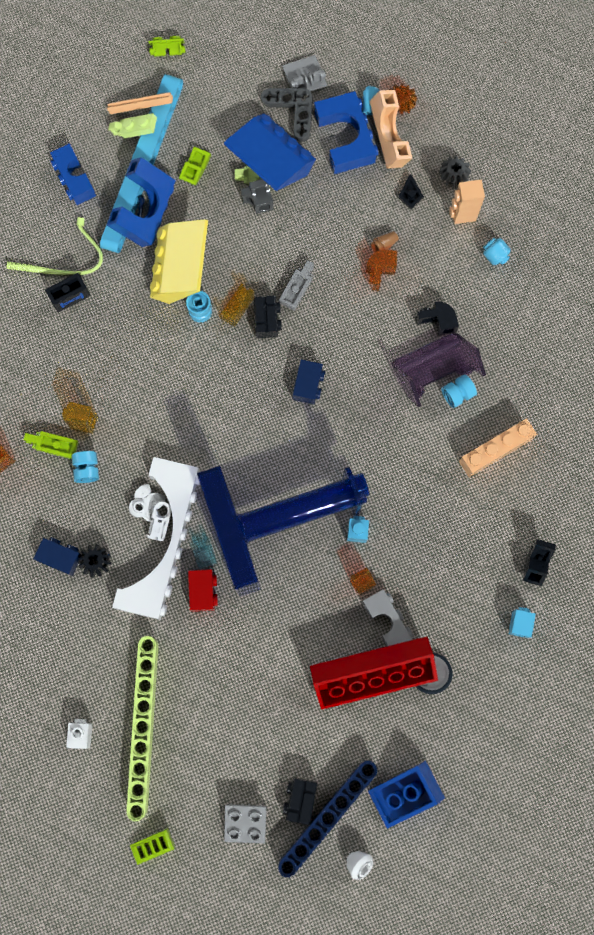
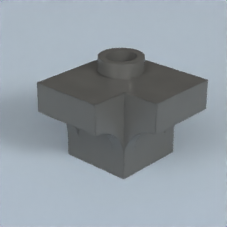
M263 179L249 182L250 187L241 189L243 203L251 204L256 214L274 209L269 184Z

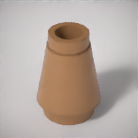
M392 231L374 238L373 242H371L372 250L377 255L385 254L399 240L398 235Z

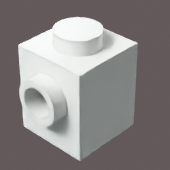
M75 719L74 723H68L66 748L89 749L91 747L92 723H87V719Z

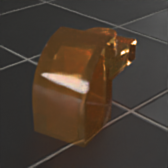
M380 250L370 256L367 262L366 273H370L369 284H372V291H379L381 274L395 275L397 250Z

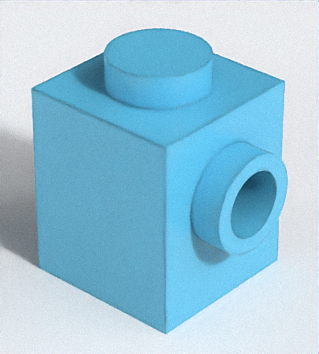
M354 516L353 519H349L347 541L366 543L368 540L369 520H365V517Z
M524 607L513 610L508 634L531 638L536 614L530 613L531 609Z

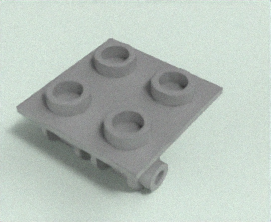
M316 55L282 66L291 88H306L313 91L327 86L324 78L326 77L325 71L321 70Z
M244 803L242 805L225 804L224 842L265 844L267 807L263 806V804L260 806L244 805Z

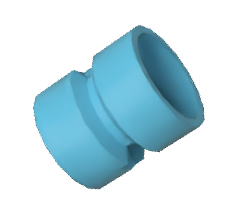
M200 291L187 297L186 306L190 318L195 322L207 321L212 315L209 296L205 292Z
M466 374L455 379V383L450 382L441 388L445 400L452 408L461 405L464 399L469 400L477 395L474 383Z
M81 451L72 454V465L76 467L73 470L74 482L90 483L99 480V470L95 467L98 464L96 452Z

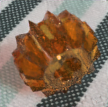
M403 83L400 84V87L395 84L393 89H390L396 92L399 104L398 112H400L401 116L404 111L409 114L411 109L415 108V102L417 101L415 89H410V85L405 87Z

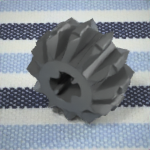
M457 155L454 159L449 156L447 161L444 160L442 162L439 172L442 174L441 180H446V186L451 183L454 188L456 184L459 185L460 182L468 181L471 169H469V162L464 163V157L460 160Z

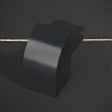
M435 301L432 309L423 308L417 312V325L435 322L438 336L456 333L459 328L457 315L454 309L447 303Z
M539 539L536 540L527 556L523 581L538 586L543 585L548 575L549 562L556 550V544Z

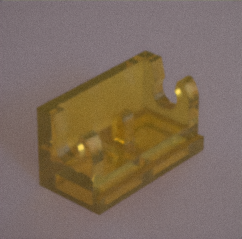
M242 283L219 316V318L234 327L255 297L254 290L251 288L245 289Z

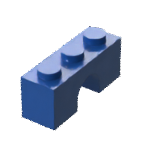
M70 143L50 152L53 158L50 162L55 171L59 170L60 175H58L62 186H67L68 189L65 191L70 201L74 199L76 205H79L96 197L94 189L85 173L80 176L71 175L75 169L81 166Z

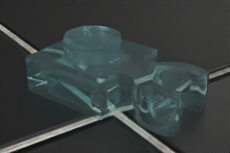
M202 533L203 540L200 542L196 540L195 535L192 536L193 543L198 546L197 549L193 550L198 569L217 564L212 544L206 546L207 536L205 533Z

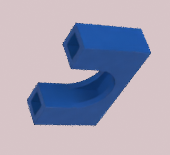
M355 91L314 102V114L319 127L336 122H346L351 124L358 132L357 139L351 144L330 149L329 160L334 174L374 164L378 155V148L372 142V131L367 127L366 113H363L361 109L363 107L361 98H357Z
M140 157L131 160L125 177L146 191L150 203L149 211L144 218H141L124 207L115 208L112 210L106 226L139 246L145 247L152 245L156 239L157 229L162 223V216L168 207L167 202L174 191L173 186L176 180Z

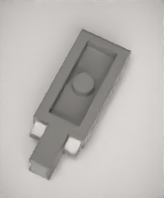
M307 261L303 269L298 268L294 272L279 299L280 304L293 311L296 310L314 277L311 274L314 269V263Z

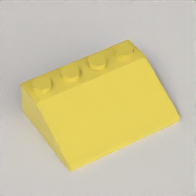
M208 220L168 223L159 228L157 232V247L154 252L155 263L152 268L153 279L150 285V298L170 304L200 292Z

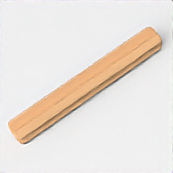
M167 92L108 104L107 110L110 114L171 104L173 102V95Z

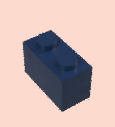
M300 360L293 391V400L315 405L316 399H320L322 388H319V383L324 381L326 372L323 370V364Z
M52 537L49 540L43 538L33 560L73 576L80 562L78 557H82V554L78 552L79 549L69 544L67 547L60 545L61 541Z

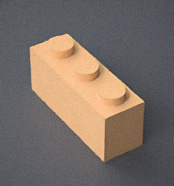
M482 179L459 183L454 193L455 197L452 199V207L449 208L450 217L454 219V224L477 220L485 198Z

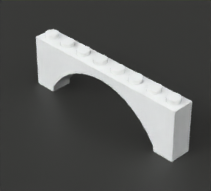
M153 457L149 477L158 482L170 503L173 517L171 542L163 559L149 575L125 589L117 588L112 608L161 620V617L165 616L167 611V605H165L166 598L170 597L172 592V586H170L171 579L175 578L177 573V567H175L176 560L181 558L182 548H180L181 541L186 539L187 529H185L186 522L191 520L192 511L190 507L196 501L197 492H195L196 485H200L202 474H200L198 467Z

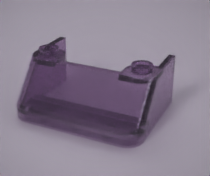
M457 333L448 334L395 359L391 363L406 396L417 407L421 406L419 398L425 393L424 386L454 372L460 375H470L473 371L478 372L482 376L486 375L479 349Z

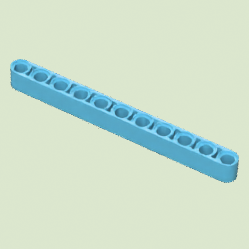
M167 74L163 76L157 94L170 92L173 95V102L171 104L151 107L149 114L153 113L157 117L154 133L140 136L131 160L142 157L154 165L181 94L183 79ZM125 177L113 209L124 207L135 214L139 205V197H142L144 189ZM106 226L101 238L100 248L120 253L126 237Z

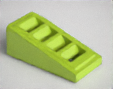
M168 828L130 845L137 865L176 848ZM161 836H163V839L167 846L165 848H163L159 838ZM152 840H156L159 851L155 850ZM147 842L152 852V854L150 855L148 854L145 846V843ZM138 846H141L145 857H140L137 849Z

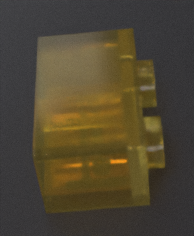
M69 401L67 407L65 406L62 412L63 420L71 429L93 434L98 416L92 407Z

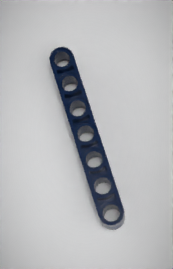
M363 760L359 763L311 821L310 825L306 827L282 856L278 865L281 876L289 878L299 870L377 774V767L372 761ZM365 764H370L373 767V772L370 775L362 773V768ZM352 780H357L360 783L357 791L349 789V783ZM339 796H344L347 799V803L343 807H339L335 803ZM326 812L334 815L330 823H325L322 820V816ZM313 828L320 831V836L317 839H312L309 836V831ZM298 845H304L307 848V852L304 855H298L295 852V848ZM290 861L294 867L291 871L287 872L282 869V864Z

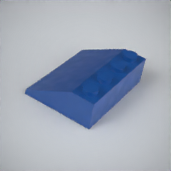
M265 113L252 118L224 142L228 149L275 191L308 176L316 161V158L308 150L304 149L296 139L288 135L282 127L278 126Z

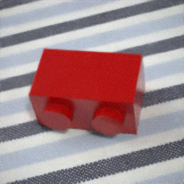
M213 570L188 571L190 611H215V606H218V594H214V586H217V574H214Z

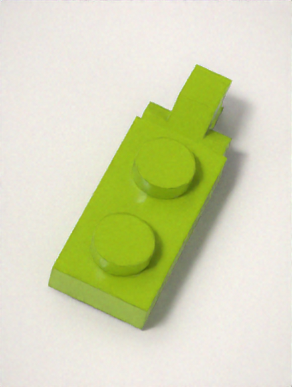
M43 431L37 432L36 435L25 433L23 439L25 443L33 445L32 449L71 460L72 454L76 453L79 443L77 440Z

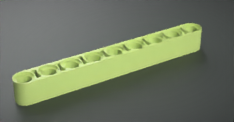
M144 636L139 640L127 797V816L132 821L141 820L148 811L158 662V642L150 636ZM147 640L153 642V648L150 651L144 649V643ZM146 660H150L152 663L149 671H144L142 668V664ZM144 680H148L151 685L147 692L141 689V683ZM143 700L149 703V709L146 712H142L139 707ZM141 721H145L148 725V729L144 733L138 729ZM139 742H144L146 745L144 753H140L137 750ZM137 763H142L145 766L143 774L136 772L135 767ZM136 784L143 786L144 791L142 795H137L134 792ZM134 805L142 808L141 816L133 814L132 809Z

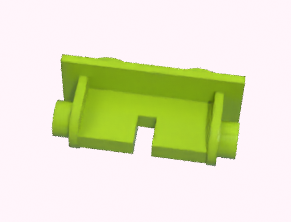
M171 36L168 40H163V37L152 38L153 41H148L150 46H153V48H150V55H154V57L166 56V49H169L170 56L186 53L185 46H182V44H185L184 38L181 39L180 36Z

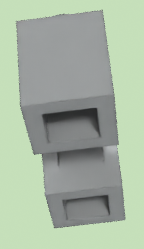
M383 589L362 601L371 619L382 615L390 620L391 629L381 638L386 646L412 640L411 638L414 637L412 631L408 626L405 628L402 623L404 618L399 609L395 610L392 605L394 602L389 592L385 593Z

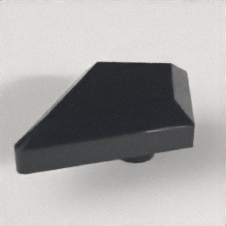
M410 174L398 199L412 210L424 198V195L412 174Z

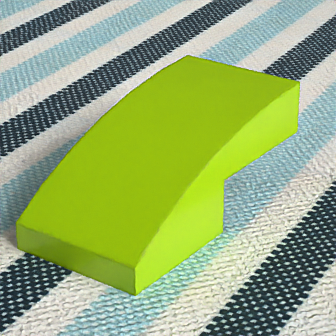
M194 147L188 162L184 164L179 179L196 186L207 167L211 153Z

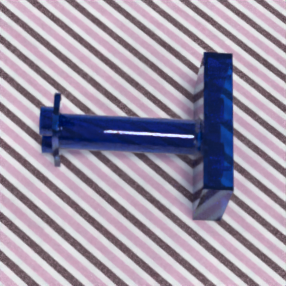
M221 466L197 473L234 588L239 597L262 590L248 550L249 542L351 508L353 515L357 516L360 514L362 504L367 503L366 496L370 495L363 473L353 475L351 468L346 467L340 481L238 514L235 511Z

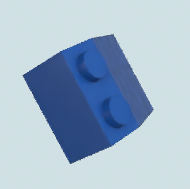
M426 760L368 791L387 829L439 804L445 799Z

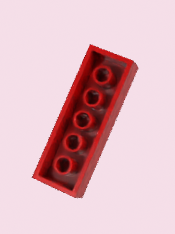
M428 636L310 665L313 685L321 710L438 681L434 654Z

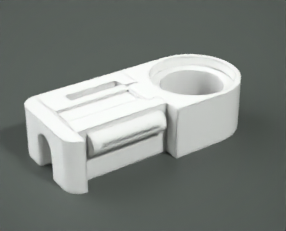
M158 502L154 505L151 514L153 520H151L148 532L150 535H146L147 538L164 541L171 514V507L168 503ZM159 505L166 506L167 514L165 516L157 514L156 510Z

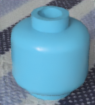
M492 238L483 247L485 249L483 255L492 265L499 263L503 265L510 259L508 255L511 249L502 238Z

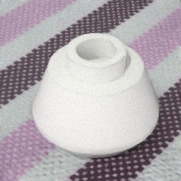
M361 851L352 852L346 860L347 869L353 879H363L368 875L373 866L372 856Z

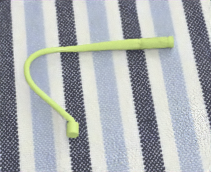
M78 217L76 225L99 253V262L94 268L86 271H63L29 264L7 262V269L53 275H74L76 273L85 275L96 271L102 265L103 254L96 242L82 228L84 227L85 219Z

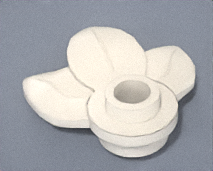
M144 484L135 491L134 500L129 504V512L134 517H143L146 521L151 522L153 520L151 514L154 505L158 502H165L166 498L162 494L151 493L150 485ZM137 504L142 506L141 511L136 510L135 506ZM159 505V506L157 507V510H156V512H157V514H158L159 516H161V515H160L158 509L161 508L162 505Z

